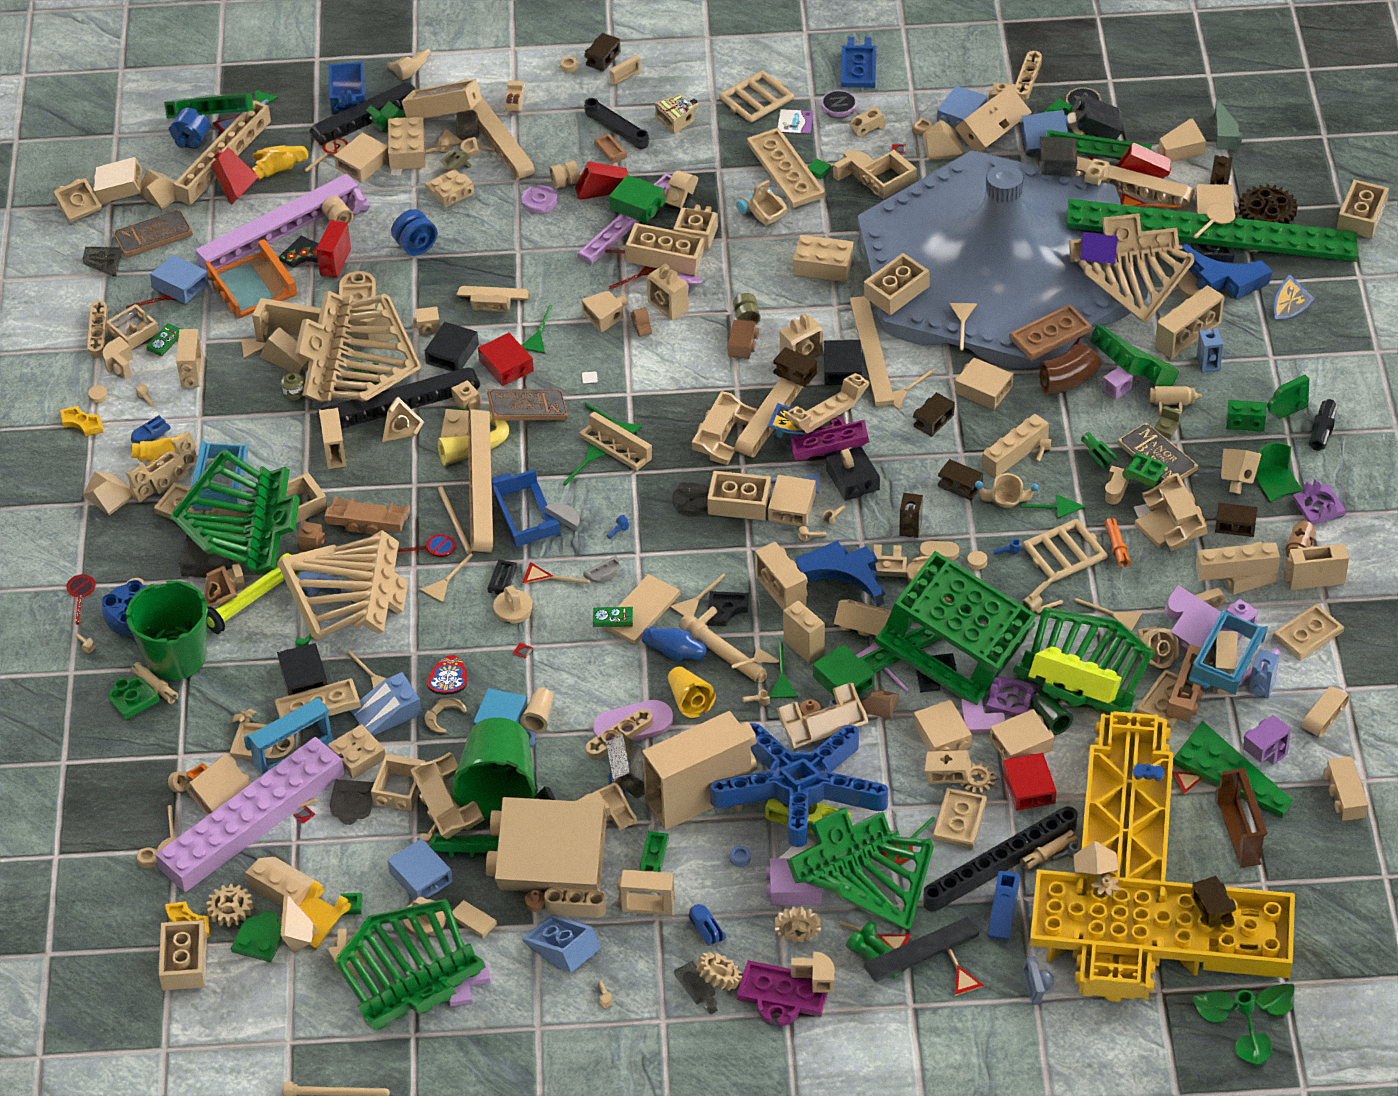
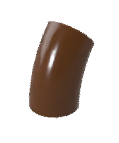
M1075 344L1064 354L1054 359L1042 361L1039 368V377L1043 394L1051 396L1064 393L1086 382L1101 367L1099 356L1088 346Z

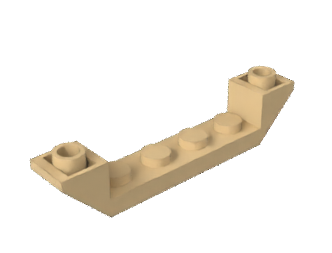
M854 373L844 379L841 392L808 411H804V409L796 406L786 412L785 417L793 425L808 434L854 407L870 382L861 375Z

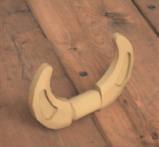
M442 698L436 701L437 704L430 711L427 710L425 723L431 731L439 734L446 733V729L439 727L436 723V715L443 708H457L463 714H466L465 705L455 698Z

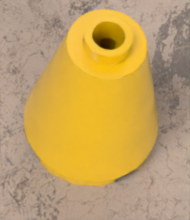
M675 667L669 672L668 681L677 706L684 716L696 718L703 711L708 712L716 699V694L711 684L683 667Z

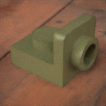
M457 147L440 160L448 171L457 170L464 163L468 167L472 166L468 161L470 157L464 150L460 152Z
M1163 406L1161 417L1154 426V429L1165 438L1171 439L1180 425L1181 412Z

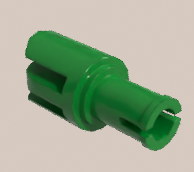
M1090 432L1085 433L1088 439L1084 435L1081 437V441L1090 449L1089 455L1103 470L1106 467L1098 457H1101L1108 465L1112 463L1105 454V451L1114 460L1117 459L1112 450L1103 441H1097Z

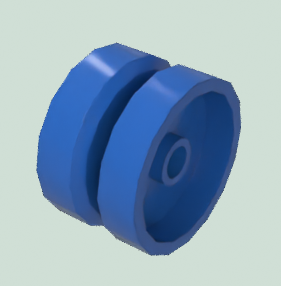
M417 209L403 212L396 218L391 228L392 238L407 254L412 256L421 255L428 251L435 243L438 235L435 225Z

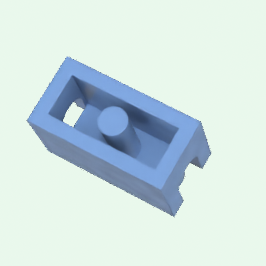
M1214 328L1213 331L1210 329L1199 330L1196 357L1202 373L1220 370L1223 341L1218 328Z
M1259 650L1252 666L1249 693L1257 696L1264 695L1265 698H1269L1276 682L1279 655Z

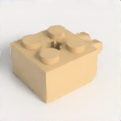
M695 205L694 209L681 208L673 230L705 237L704 250H709L718 228V213L711 212V207L706 206L705 211H701L700 205Z
M663 264L647 277L648 302L673 321L689 310L688 284L684 279L678 277L674 269L670 270L667 264Z
M801 314L800 320L796 318L790 320V325L779 331L780 352L784 347H787L812 359L823 354V330L821 325L810 315Z

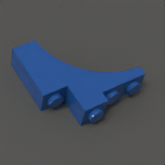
M1188 244L1183 245L1182 249H1180L1194 255V263L1188 270L1197 278L1196 286L1200 290L1207 285L1216 291L1225 289L1236 300L1268 285L1273 272L1262 260L1246 264H1231L1203 256ZM1178 258V260L1182 264L1184 259Z
M837 540L795 558L798 570L806 575L808 582L823 579L845 581L865 591L873 599L877 607L885 604L883 596L886 595L881 584L877 585L876 583L878 578L875 573L877 571L875 563L878 560L874 551L870 553L867 546L848 553L846 547H841Z

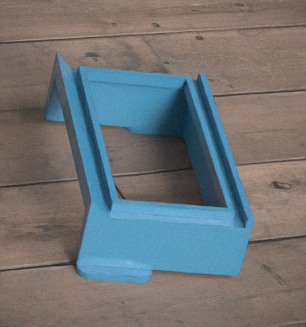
M201 440L191 487L205 471L207 458H215L222 450L229 451L247 463V444L245 443V446L206 443L204 440ZM236 466L235 473L244 477L245 471ZM233 480L231 488L241 491L243 484ZM204 489L199 495L201 498L239 504L240 500L239 498L210 489ZM198 504L192 505L193 509L211 510L213 508Z
M1223 609L1193 663L1190 681L1206 688L1212 685L1236 695L1239 683L1260 643H1263L1265 640L1268 626H1258L1227 613ZM1222 626L1251 639L1233 675L1203 663Z
M319 698L308 702L244 737L245 747L247 750H251L254 767L261 775H264L284 760L282 759L267 768L264 750L317 721L321 732L325 735L319 740L327 747L329 743L334 741L328 715L329 709Z

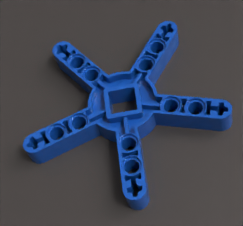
M751 723L750 726L757 740V743L751 746V752L770 771L717 780L710 785L711 805L715 808L731 807L774 798L783 804L789 805L788 842L794 847H802L807 843L809 806L817 804L824 799L873 811H884L888 808V787L886 785L831 772L859 749V729L854 725L842 727L809 754L791 753L761 725Z

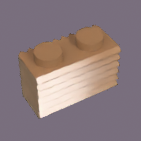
M734 319L728 340L729 357L749 359L751 352H755L756 341L754 339H758L759 328H756V322Z

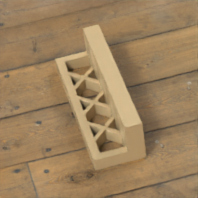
M596 412L589 415V425L579 432L580 438L636 471L652 460V445ZM593 431L594 433L598 434V436H590L588 435V433ZM601 441H610L612 444H603ZM623 449L627 451V453H618L616 450ZM630 458H638L640 461L635 463Z

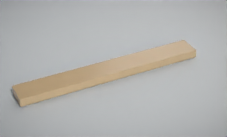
M864 296L850 298V305L858 338L861 340V350L875 407L893 405L894 397L870 302Z

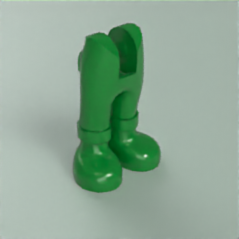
M872 920L864 925L860 933L858 931L854 932L846 942V947L850 951L860 953V956L867 961L893 950L892 947L883 943L881 939L876 938L877 925ZM899 972L889 977L895 979L899 976Z

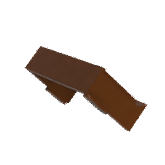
M1245 768L1222 771L1220 788L1216 787L1215 802L1220 807L1240 868L1261 865L1263 839L1268 832ZM1241 787L1257 832L1252 833L1240 800Z

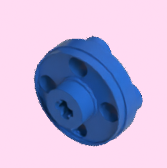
M131 580L127 584L116 587L103 596L101 600L103 618L107 626L118 634L132 635L127 623L126 611L134 595L146 587L139 580Z

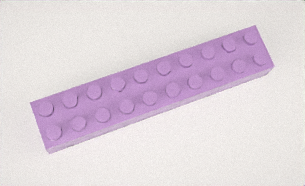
M314 737L157 852L155 855L159 870L182 891L187 892L296 811L302 803L311 800L343 776L342 759L318 738Z

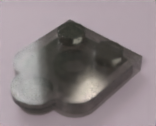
M335 779L329 804L331 814L338 817L345 825H351L357 819L368 817L372 810L371 790L375 782Z

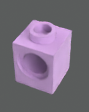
M1119 366L1103 377L1102 390L1116 400L1132 389L1133 376Z

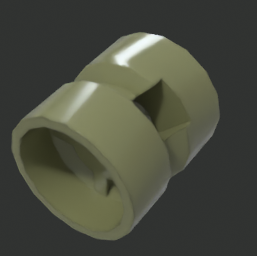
M742 293L736 296L733 300L736 319L754 321L757 325L761 316L756 297L751 293Z

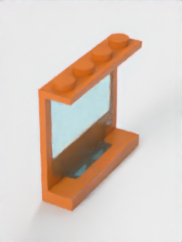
M265 239L258 241L260 252L218 269H214L209 261L205 262L208 280L212 281L215 291L220 292L222 301L227 303L230 313H234L237 319L254 313L261 298L284 301L297 295L295 281Z

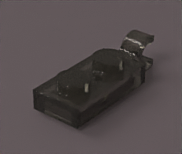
M691 961L675 969V977L696 1004L703 1002L710 1015L717 1012L718 1009L715 1006L717 1001L712 997L715 995V989L709 982H705L704 977L699 976L701 972L696 970L697 966Z

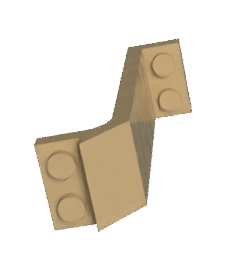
M261 298L252 315L256 341L264 342L266 337L270 335L271 330L276 331L279 327L286 333L299 335L302 320L307 318L318 323L321 308ZM379 303L376 310H383L381 303ZM385 317L354 320L347 323L353 326H391L388 318ZM345 333L357 339L383 342L394 338L393 334Z

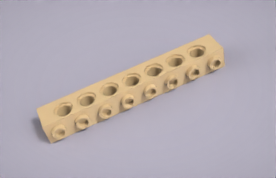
M254 100V111L242 112L173 184L176 200L191 205L217 178L211 166L216 160L213 156L220 149L224 151L227 147L238 156L271 122L268 105Z

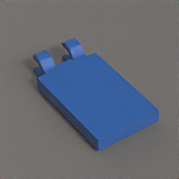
M847 37V45H842L841 87L875 88L876 46H871L872 37H865L864 46L854 45V37Z

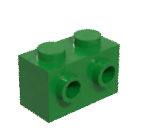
M1228 400L1226 429L1264 432L1267 402Z

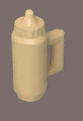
M1155 386L1150 388L1149 392L1150 403L1159 405V416H1161L1162 405H1178L1179 409L1175 410L1180 411L1182 416V405L1194 404L1197 398L1202 397V394L1195 392V388H1189L1188 386Z

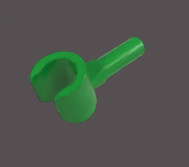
M309 634L305 639L297 638L295 644H298L297 647L309 645L313 637Z

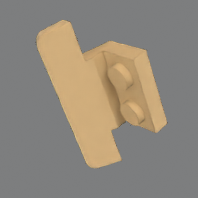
M461 286L457 292V297L471 298L472 310L509 312L511 300H529V291L518 288Z

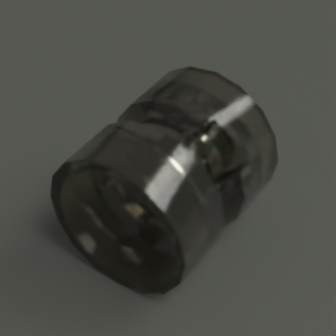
M472 109L457 112L455 115L457 137L463 141L473 137L477 139L480 135L477 113Z

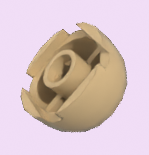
M1154 628L1142 636L1141 640L1155 651L1153 659L1148 664L1149 666L1167 668L1172 665L1171 663L1174 659H1177L1180 650L1179 640L1170 629Z

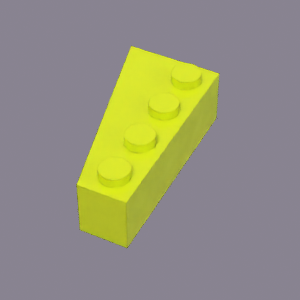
M1050 647L1035 654L1029 677L1034 679L1037 675L1046 679L1045 682L1052 685L1053 683H1062L1067 690H1082L1083 695L1106 703L1115 700L1122 677L1117 676L1115 671L1100 669L1097 664L1083 662L1080 660V657L1073 654L1066 655L1061 653L1062 650L1056 647Z

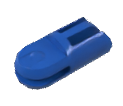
M157 415L132 432L131 442L153 441L169 431L171 426L160 415Z
M696 904L691 907L689 919L707 946L726 939L725 933L704 905Z

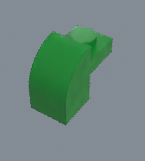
M390 101L387 102L381 111H378L372 105L367 109L371 114L370 118L373 120L371 123L384 133H388V119L406 118V114Z

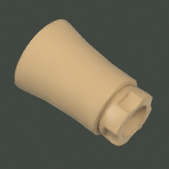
M540 687L531 696L530 702L520 718V723L525 729L535 733H541L547 729L549 713L553 703V693Z

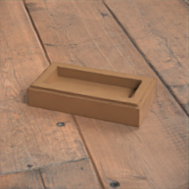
M610 133L594 139V144L611 164L627 158L625 150Z

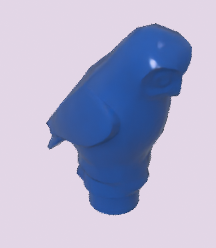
M649 627L642 634L643 643L648 644L650 647L662 652L669 659L677 662L682 661L684 658L701 661L706 655L707 649L704 643L693 639L690 636V632L679 628Z

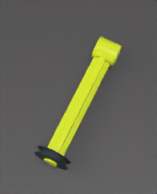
M286 553L282 557H280L279 560H281L284 557L291 556V554ZM278 563L276 569L270 571L238 593L237 597L225 602L217 609L207 606V627L215 634H220L221 631L225 630L224 622L284 581L285 579ZM294 570L296 577L302 572V570Z

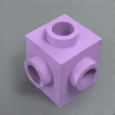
M1239 599L1227 607V613L1257 625L1258 611L1250 604Z

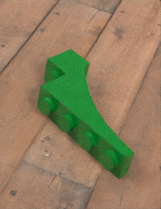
M251 93L204 95L164 102L167 119H175L184 108L197 110L196 113L200 116L202 114L211 115L254 111Z
M1096 325L1090 341L1127 373L1145 376L1154 385H1174L1179 371L1170 363H1166L1134 347L1103 325Z

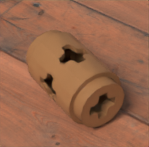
M1300 521L1294 525L1285 548L1288 558L1290 549L1312 546L1316 535L1315 527L1312 523Z

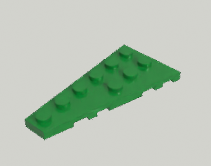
M1201 721L1173 758L1174 765L1220 787L1222 771L1245 768L1259 807L1283 818L1292 806L1293 799L1204 721ZM1241 787L1240 798L1246 800L1244 792Z

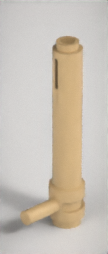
M712 606L699 619L693 615H685L680 620L679 627L690 632V636L693 639L704 643L707 648L731 665L750 659L708 629L705 623L717 613L715 607ZM755 662L736 668L756 683H762L767 677L765 669Z

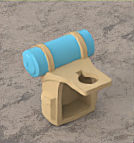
M769 179L757 185L752 194L741 198L736 203L740 213H754L758 221L765 226L778 221L787 212V205L779 196H775L769 188Z

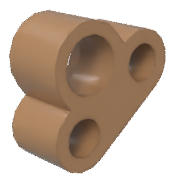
M646 307L630 312L631 320L638 336L642 337L652 334Z

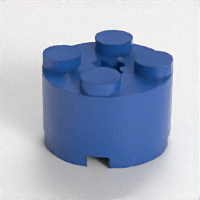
M182 109L169 127L175 144L180 148H198L210 130L208 119L203 114L201 116L197 114L195 109Z

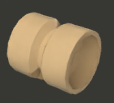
M574 160L564 163L563 166L558 164L549 168L550 177L555 189L566 186V183L569 185L575 184L580 178L579 170Z
M331 196L323 202L321 211L329 221L346 222L348 225L352 222L353 213L340 197Z

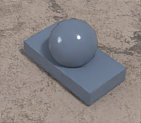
M1029 956L1024 963L1022 972L1031 1003L1036 1005L1040 1004L1045 991L1053 986L1054 977L1048 970H1039L1035 956Z

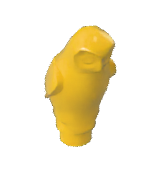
M284 145L257 150L256 153H253L256 166L251 170L259 176L257 179L261 180L276 172L292 169L294 164L307 160L308 151L304 146Z
M178 434L176 437L132 443L131 458L139 459L140 462H149L148 465H150L170 450L175 452L171 441L177 440L183 435Z

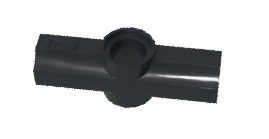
M1327 399L1322 401L1319 413L1315 416L1309 446L1313 450L1320 451L1325 449L1329 435L1332 434L1335 415L1338 409V404L1334 400Z

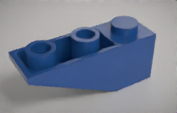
M998 872L988 937L1010 940L1019 891L1020 874Z

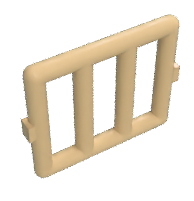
M760 71L719 94V98L730 107L734 114L738 113L749 123L790 102L795 97L793 93L783 86L779 79L775 80L765 71ZM763 78L783 94L784 97L777 100L757 84L756 81ZM750 86L771 104L763 107L742 89ZM736 93L758 112L750 115L730 99L729 96Z
M1074 519L1023 542V547L1033 558L1034 565L1037 568L1040 567L1048 578L1053 576L1055 572L1033 546L1042 542L1064 569L1060 570L1061 574L1053 582L1108 557L1107 553L1097 542L1095 534H1090L1078 519ZM1076 528L1097 555L1088 558L1066 531ZM1059 535L1081 562L1071 565L1050 538Z

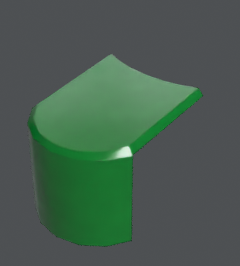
M1278 442L1263 446L1259 450L1261 458L1256 472V479L1270 502L1284 496L1302 492V488L1289 469L1291 446Z

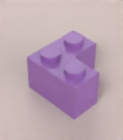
M1273 714L1268 719H1263L1256 728L1250 729L1245 733L1243 749L1260 763L1268 760L1274 765L1288 754L1291 728Z

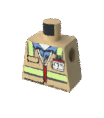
M677 95L656 102L655 116L675 134L694 121V110L699 108V104L696 99L687 101L682 95Z

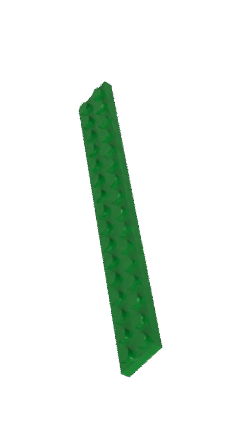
M1068 199L1067 228L1103 232L1102 218L1139 214L1141 232L1177 228L1178 241L1353 262H1356L1358 258L1357 232L1234 218L1228 224L1213 222L1195 239L1194 235L1210 221L1206 214L1079 199Z

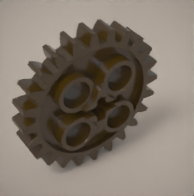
M1259 184V188L1253 186L1252 190L1247 189L1246 193H1242L1238 210H1240L1239 214L1243 215L1242 219L1290 224V221H1294V217L1297 215V199H1293V194L1289 195V190L1283 192V187L1276 189V185L1271 188L1269 184L1266 187Z

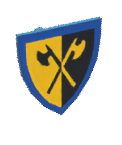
M1290 274L1282 282L1276 293L1273 306L1274 319L1294 317L1303 312L1315 299Z
M777 403L768 425L776 429L775 435L781 438L784 432L795 435L806 434V432L793 425L785 417V413L791 410V408Z

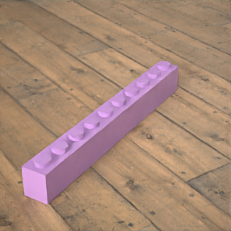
M345 174L195 249L197 262L205 270H207L205 263L207 261L210 262L214 269L228 265L258 250V241L265 239L270 244L325 216L321 211V207L327 198L338 196L347 205L353 189H359V185L348 174Z

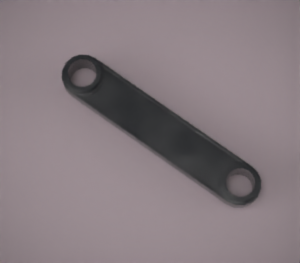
M588 98L585 101L584 111L588 117H592L633 143L636 148L645 149L648 147L649 134L646 130L632 124L599 103L595 98Z

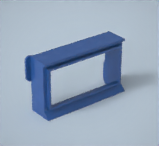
M535 469L514 476L507 473L491 479L493 496L516 549H518V546L553 535L561 537L558 520L544 512L545 506L548 504L537 482ZM530 488L545 522L536 527L517 532L502 496Z

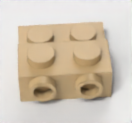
M456 169L425 183L426 189L444 208L474 194V183L464 173L460 174Z
M86 178L74 180L71 184L60 186L53 191V198L69 223L102 209Z

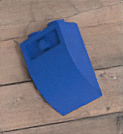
M363 62L329 64V98L332 114L340 113L366 100Z

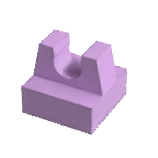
M353 189L347 201L352 213L359 214L360 211H368L370 204L366 203L367 197L362 195L361 190Z

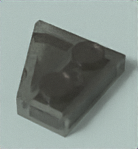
M85 246L82 258L83 264L116 277L122 250L121 247Z

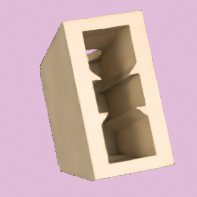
M605 291L582 299V313L602 333L623 318V307L628 305V300L625 295L616 298L610 291Z
M1223 449L1221 478L1231 481L1229 492L1241 494L1242 483L1252 484L1254 482L1261 458L1260 453L1247 450Z

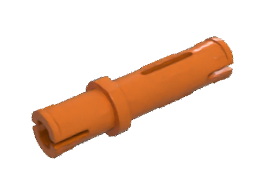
M1109 518L1104 522L1113 547L1112 553L1116 556L1119 567H1128L1131 561L1127 554V545L1123 542L1116 519L1113 518L1111 520Z

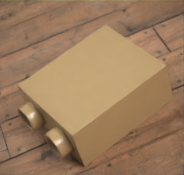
M728 711L642 750L645 802L665 830L714 808L711 805L710 785L714 781L749 775L757 770V762L751 752V746L755 745L757 740L748 722L739 724L733 714Z
M503 797L502 811L492 810L490 835L499 836L498 851H488L486 875L495 877L499 890L530 892L532 890H540L545 893L548 889L554 887L601 890L607 821L604 803Z

